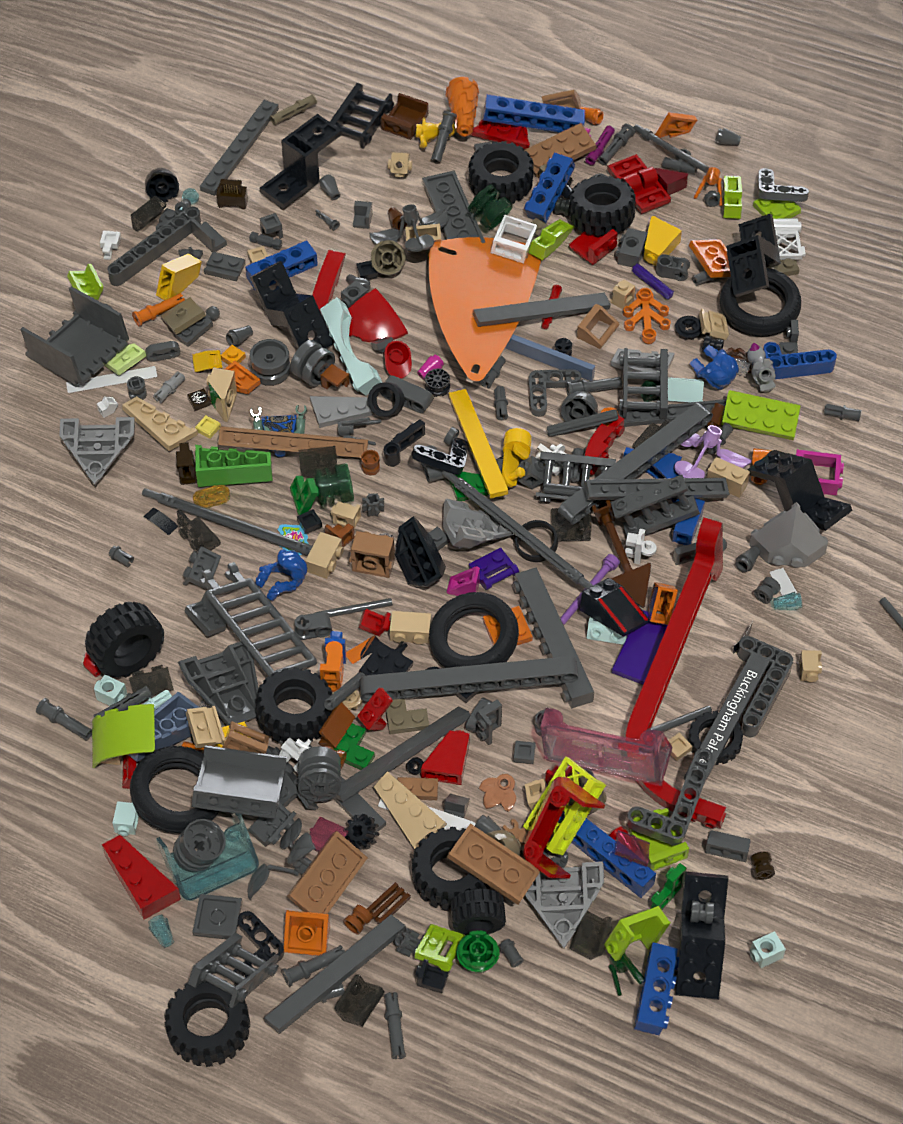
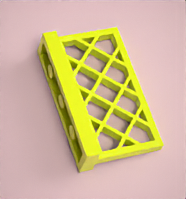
M565 756L523 827L528 831L530 830L552 782L557 777H566L565 770L568 765L572 767L573 775L567 778L573 780L577 785H579L578 778H587L588 780L583 789L595 798H599L606 784L595 779L573 760ZM576 801L571 806L568 803L563 810L565 818L562 823H557L554 829V836L551 841H548L546 848L551 853L564 855L592 808L583 807Z

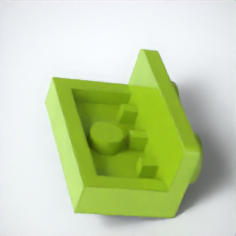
M87 264L85 271L68 272L67 277L72 287L99 300L103 292V283L100 281L92 264Z

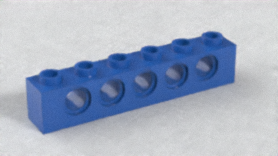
M487 94L483 120L563 132L580 123L584 126L585 110Z
M564 811L560 816L558 824L562 823L565 818ZM585 819L571 843L593 861L603 862L604 869L638 897L642 898L654 885L656 873L589 819Z

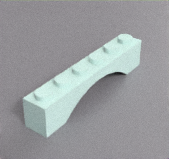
M336 297L322 307L320 311L329 328V335L335 341L333 344L341 354L340 359L347 367L346 372L353 380L352 385L354 389L366 396L372 387L382 383V380L375 368L368 363L358 360L353 353L349 338L352 317L346 304Z

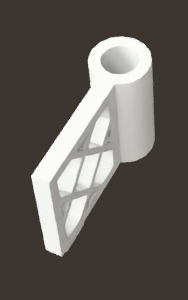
M797 218L773 219L780 260L787 258L792 260L802 259L806 253L805 247L801 246L799 237L801 222H798ZM795 237V240L790 242L786 238ZM784 243L787 247L783 249L779 244ZM792 248L795 251H797V253H790L788 251Z

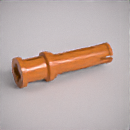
M179 293L156 305H147L143 310L132 312L137 326H142V323L150 319L155 320L157 315L185 300L184 298L181 299L183 295Z

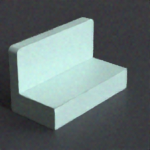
M668 377V401L701 402L703 400L704 380Z

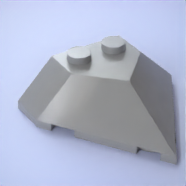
M116 417V425H81L79 418L60 419V438L94 485H96L134 436L135 417Z
M445 499L443 528L452 545L456 548L461 549L464 547L470 549L482 543L515 535L490 514L482 510L469 509V504L451 499Z
M796 502L789 511H782L764 523L763 528L753 530L749 546L759 548V556L768 564L807 567L826 554L828 539L819 533L820 529L806 513L800 510V505Z
M584 862L582 867L563 868L571 874L569 879L549 878L540 871L525 894L564 949L604 885L603 862Z

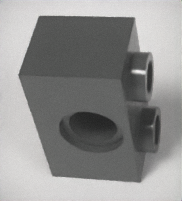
M627 228L626 234H622L621 247L618 246L616 251L619 265L633 268L637 263L640 264L648 232Z

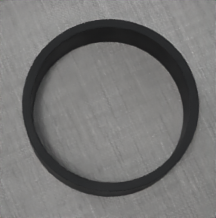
M532 520L522 525L526 530L535 527H543L550 530L555 536L554 543L550 549L556 552L558 538L551 524L542 520ZM515 536L516 547L522 558L530 562L546 560L541 555L524 553L519 548L520 538Z

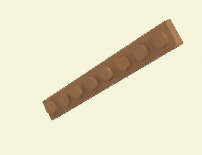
M219 426L218 445L361 458L362 453L367 451L368 440Z

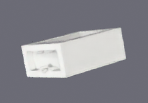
M504 215L493 240L491 253L524 263L531 241L534 240L537 225ZM505 231L528 240L523 245L504 239L502 236Z

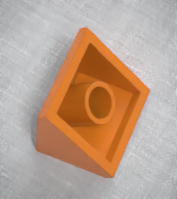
M286 910L284 952L317 956L327 952L330 933L329 914Z

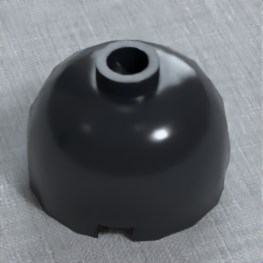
M156 168L147 174L145 190L152 201L167 203L169 199L177 196L179 182L171 170Z

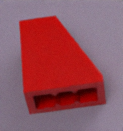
M450 730L423 763L421 778L438 779V782L462 785L470 745V733L462 730Z

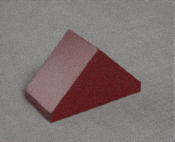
M655 167L658 174V182L669 195L687 187L688 173Z

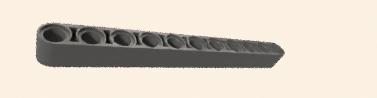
M695 403L593 480L637 478L707 425L712 419L713 413L701 403ZM583 487L560 505L558 513L573 525L593 511V505L597 508L606 500H587L585 488Z
M567 656L367 675L360 679V695L363 701L368 702L378 688H383L393 700L571 683L578 679L576 659Z

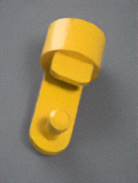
M521 428L510 429L504 434L502 476L506 485L510 488L517 485L519 477L525 476V470L519 467V460H526L531 452V434Z

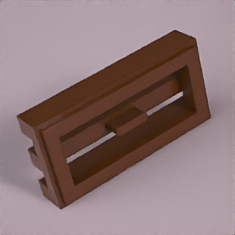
M395 882L367 910L372 914L373 920L380 924L409 901L411 895L405 893V890L402 887L400 888ZM402 896V898L393 907H391L381 918L378 917L384 910L391 906L397 898Z

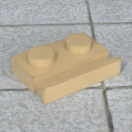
M701 308L699 318L702 334L707 332L715 339L727 340L729 332L725 316L710 310L705 312Z
M216 707L187 709L186 717L195 747L223 745L225 737Z

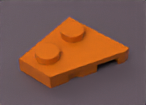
M669 112L655 135L659 138L669 135L672 138L680 134L690 133L697 122V118L694 115Z
M237 361L232 362L225 368L226 370L235 371L237 392L249 394L261 384L257 376Z

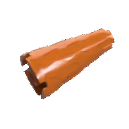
M469 77L454 78L449 81V86H446V97L448 98L451 112L457 115V119L454 120L455 129L463 137L472 133L478 105L479 87L475 80L473 82L469 81Z

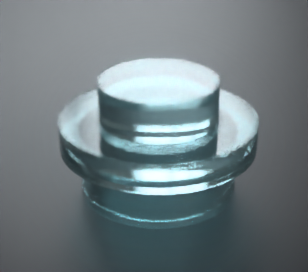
M188 188L183 192L182 200L188 199L191 204H194L199 200V194L195 189Z

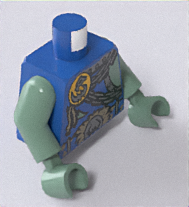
M299 405L296 406L295 411L298 414V418L297 415L263 416L262 420H260L261 408L258 406L259 413L257 415L253 414L252 408L250 409V414L254 417L253 426L256 430L305 433L304 415L307 413L305 405L304 411L301 413L298 411ZM269 450L275 451V455L278 457H283L286 454V451Z

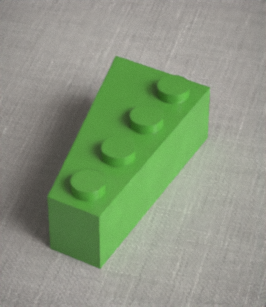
M195 445L198 487L273 481L270 452L253 450L239 452L234 448H229V451L219 450L218 447L213 446L207 449L202 448V445Z

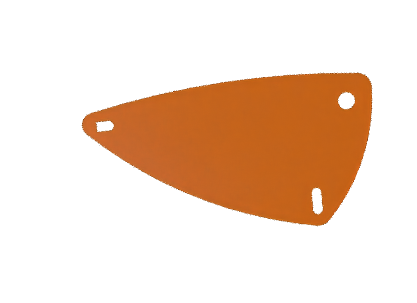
M480 237L442 240V242H434L429 252L430 289L440 327L459 365L467 377L473 381L484 379L506 347L519 323L517 321L478 327L472 314L473 309L528 302L541 263V259L528 253L524 263L492 254L491 249L494 238L483 237L486 243H482ZM514 241V242H517V243H520V244H523V245L526 244V243ZM439 247L456 251L457 254L451 255L441 252ZM475 364L480 366L478 374L471 372Z

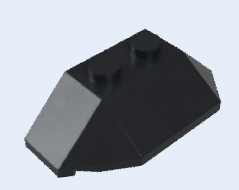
M411 517L398 528L399 535L395 556L409 585L429 587L443 577L446 566L433 538L416 517Z

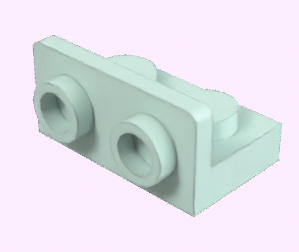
M589 618L587 639L624 645L626 636L623 637L595 619Z

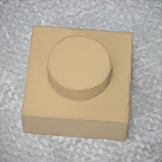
M264 246L247 250L251 263L268 257Z
M680 732L667 741V751L676 761L692 751L693 746Z

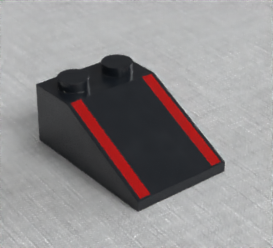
M610 578L582 591L580 611L623 637L649 623L650 619L625 588Z

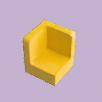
M220 350L192 354L195 372L210 370L213 367L222 368Z

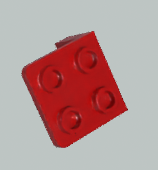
M612 229L607 234L601 235V237L594 234L588 235L584 232L569 244V248L594 265L617 247L618 232Z

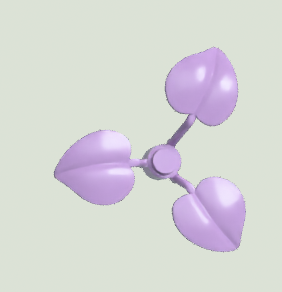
M710 425L702 437L695 433L680 444L685 447H697L703 441L704 447L695 464L692 465L687 461H678L674 469L679 475L682 474L684 478H704L705 472L697 468L707 447L713 448L716 445L717 456L738 467L744 468L752 460L730 450L720 449L722 440L719 438L722 430L717 426Z

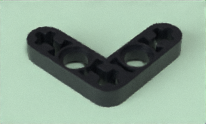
M454 438L449 454L423 445H415L411 457L418 462L459 475L465 467L469 445L464 439Z
M250 911L242 912L238 918V927L259 949L254 955L268 961L276 954L275 952L271 953V949L268 946L270 943L273 949L276 950L278 948V963L284 957L282 942L254 913ZM243 920H251V925L254 929L252 930L249 924H244ZM259 932H264L267 935L262 941L255 939V935ZM245 960V961L243 962V963H245V964H247V965L253 967V966H252V963H250L249 961ZM236 968L233 970L241 976L245 975V973ZM232 981L235 987L239 985L236 982Z

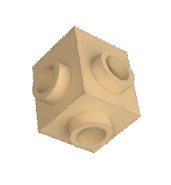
M392 152L391 159H388V169H391L390 173H395V177H404L405 174H409V171H412L410 153ZM399 162H402L401 168L398 167Z

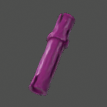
M607 125L595 143L597 149L590 152L585 159L587 164L594 165L598 157L603 154V149L615 133V129L612 126Z

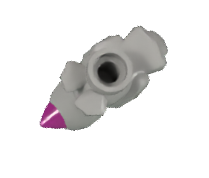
M753 343L747 351L748 362L753 365V379L759 385L761 392L769 393L776 387L773 381L776 377L772 366L773 362L769 358L766 359V354L762 347Z

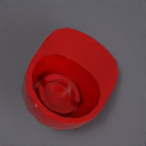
M397 340L387 344L384 352L387 372L390 376H396L400 379L405 378L410 373L412 367L410 348L404 342Z

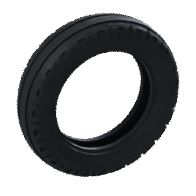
M766 267L769 287L767 288L777 292L785 302V307L775 315L755 316L745 312L736 301L731 277L724 284L720 293V308L727 322L738 331L748 335L751 334L752 336H772L782 333L787 327H790L791 320H797L801 311V295L798 287L787 275L775 269ZM752 270L746 273V279L752 276Z
M483 592L461 594L446 602L435 614L429 630L430 647L434 657L444 668L504 663L508 661L516 648L519 636L518 622L512 609L503 600L494 595ZM477 612L485 613L494 617L499 622L500 635L497 642L492 648L482 654L475 656L461 655L453 651L448 645L447 637L451 626L464 615Z
M167 746L149 753L139 762L131 777L130 795L136 811L143 820L162 831L182 833L188 824L194 820L207 819L212 821L219 813L217 810L194 808L188 811H173L166 809L154 800L149 790V782L152 777L167 768L186 769L199 777L204 758L202 752L184 746Z

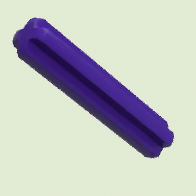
M638 263L633 266L632 272L666 299L673 297L674 291Z

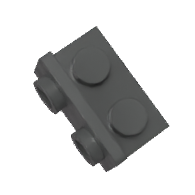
M202 546L196 552L193 551L188 560L191 562L190 566L186 567L182 575L185 577L183 584L187 585L191 582L207 590V587L202 586L199 582L200 579L205 578L202 572L209 569L214 576L221 556Z

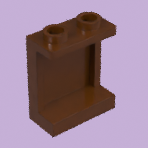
M399 93L397 95V103L389 115L383 114L381 117V130L412 140L416 134L417 124H422V119H426L429 115L428 102Z

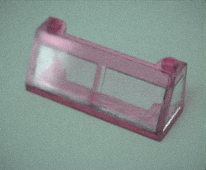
M546 707L540 726L546 761L561 764L566 756L583 769L662 786L673 748L662 731L646 730L642 733L640 740L567 725L563 722V715L559 710Z

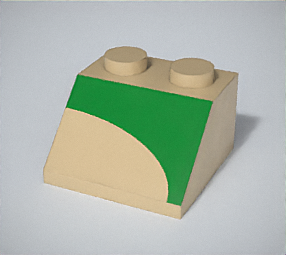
M213 367L211 374L207 376V385H209L208 396L211 397V404L221 418L228 422L237 397L235 371Z

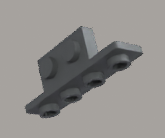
M268 746L266 752L270 755L279 756L281 750L277 747ZM286 762L279 802L286 807L298 796L307 808L316 811L319 807L315 801L306 799L298 791V777L294 774L293 766Z

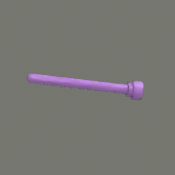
M608 554L603 560V567L590 583L593 585L599 583L609 571L615 570L620 564L619 559L613 554ZM582 592L560 617L563 624H566L580 607Z

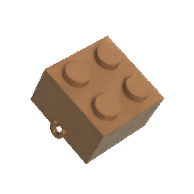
M356 531L349 562L352 563V571L390 578L395 561L394 538L387 535Z

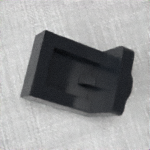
M424 959L423 964L418 965L415 977L418 978L419 987L443 994L449 977V971L446 972L438 967L429 965V960Z

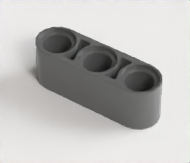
M389 376L385 381L396 384L401 388L405 399L404 407L415 412L424 413L434 399L430 391L396 376ZM389 389L380 391L384 398L392 402L396 401L393 391Z

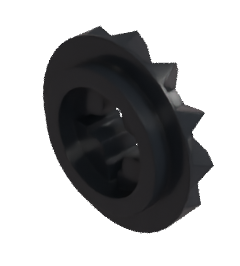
M694 316L679 318L675 323V333H678L679 337H685L686 340L688 338L694 340L696 336L700 337L702 333L700 320Z

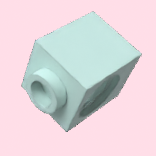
M107 675L98 680L94 687L96 699L109 706L122 700L127 694L124 683Z
M117 801L112 823L114 832L122 836L135 835L139 820L138 812L133 803Z
M775 931L752 941L750 949L752 960L755 963L757 962L760 968L782 959L785 953V947ZM766 948L770 950V953H765L761 949Z

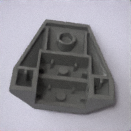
M241 641L228 645L221 653L199 660L196 656L178 662L186 680L211 708L212 706L216 707L218 715L227 725H230L231 721L240 723L256 718V695L258 694L259 687L253 656Z

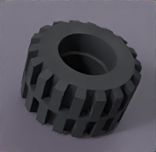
M474 889L462 892L451 900L453 928L458 933L468 935L472 931H484L487 934H492L501 930L506 925L504 897L499 892L488 889Z

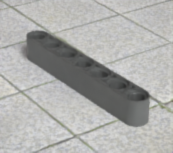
M194 206L186 208L112 262L107 268L110 284L113 286L124 284L192 233L191 220L195 219L201 224L199 209Z

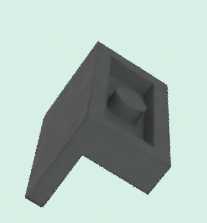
M195 219L191 220L193 235L211 252H217L227 246V240L206 221L199 224Z
M711 830L705 853L746 863L751 840Z

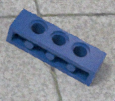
M555 152L552 158H549L545 172L541 173L539 183L532 191V197L525 204L528 218L533 220L537 218L547 223L558 197L561 196L575 169L572 158Z
M304 241L255 263H251L245 266L246 278L254 288L250 276L282 261L290 278L318 266L317 253L308 241ZM272 280L269 286L276 284V282Z
M652 943L645 969L634 1026L635 1030L660 1036L662 1030L667 1029L669 1016H666V1011L671 1008L673 996L669 995L670 990L675 987L677 978L673 974L674 969L677 970L679 964V957H677L678 948ZM657 967H663L666 972H661ZM654 987H660L663 992L656 991ZM650 1006L657 1007L659 1012L651 1010Z

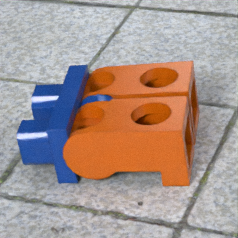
M331 631L330 638H325L326 664H320L321 680H326L332 692L342 687L344 664H346L345 639H342L343 632Z

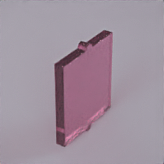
M319 817L314 827L310 828L311 839L316 847L314 850L320 852L335 831H338L343 837L348 832L344 830V827Z
M618 830L616 833L615 854L628 859L630 862H636L647 867L650 843L637 838L635 835H629Z

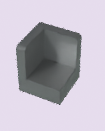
M355 201L353 227L370 229L373 215L372 202Z
M276 213L260 218L262 234L276 232L280 239L283 238L282 223Z

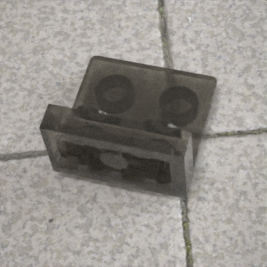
M558 508L551 509V523L556 531L558 541H591V512L572 525L558 513ZM552 533V539H553V541H554V540H555V536H554V534Z
M181 509L177 510L178 518L176 520L180 528L178 532L184 540L187 539L191 548L195 552L200 546L211 551L221 545L220 539L199 517L190 520Z

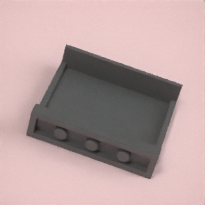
M205 745L198 781L193 789L192 807L275 819L287 757Z

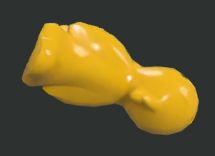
M423 118L422 124H417L416 137L420 138V148H426L427 143L439 135L438 126L441 123L426 122V119ZM454 123L452 126L453 132L449 134V137H451L456 132Z

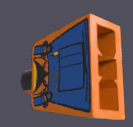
M654 582L648 605L650 622L668 625L678 592L674 586Z

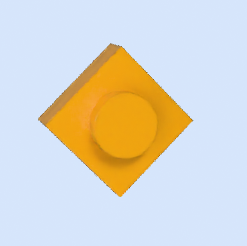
M231 345L221 354V360L228 365L234 361L240 364L246 358V353L234 345Z

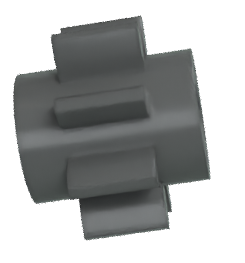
M368 493L366 498H362V511H367L368 516H378L380 511H384V498H380L378 493Z
M408 928L405 931H400L395 938V945L398 946L396 951L410 957L411 953L415 954L421 943V940L418 939L420 934Z

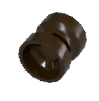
M758 852L750 857L751 864L755 868L753 871L755 879L766 880L775 875L769 852Z

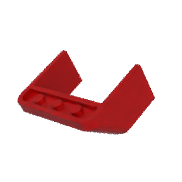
M557 777L554 779L525 838L523 851L525 859L549 878L569 879L571 874L543 854L570 798L583 807L601 809L605 807V804L567 777Z

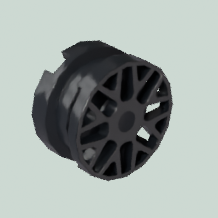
M432 369L426 374L425 389L430 391L434 397L447 395L450 391V375L443 369Z

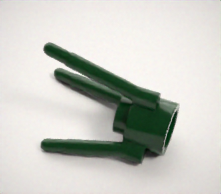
M625 952L618 961H615L610 956L609 960L612 964L608 967L612 972L618 996H621L622 993L616 971L624 973L629 970L639 984L643 983L644 976L634 966Z

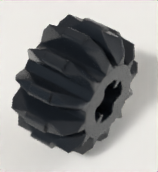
M367 814L353 815V820L347 821L350 826L344 828L348 832L345 838L350 840L349 842L356 846L357 849L371 848V843H377L374 837L380 835L379 832H376L379 825L374 823L375 819L368 817Z

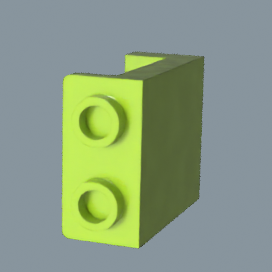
M667 808L653 811L669 817V810ZM639 816L635 817L633 821L639 822L641 818ZM658 823L651 824L652 828L654 829L661 828L660 824ZM629 829V833L646 866L653 871L688 858L689 847L686 842L674 846ZM672 830L671 834L678 837L676 830Z
M659 906L619 920L604 946L615 961L620 960L631 943L639 940L649 950L653 942L658 943L670 925V921Z

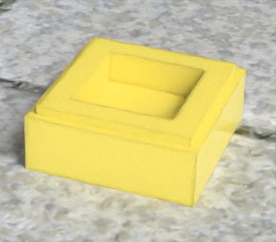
M205 415L196 425L195 429L198 430V433L211 439L219 430L221 423Z

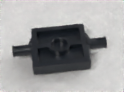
M401 641L396 649L380 642L359 669V672L364 673L366 676L408 672L413 666L414 661L402 654L408 646L404 641Z

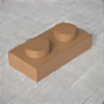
M397 777V780L418 799L437 801L438 779Z

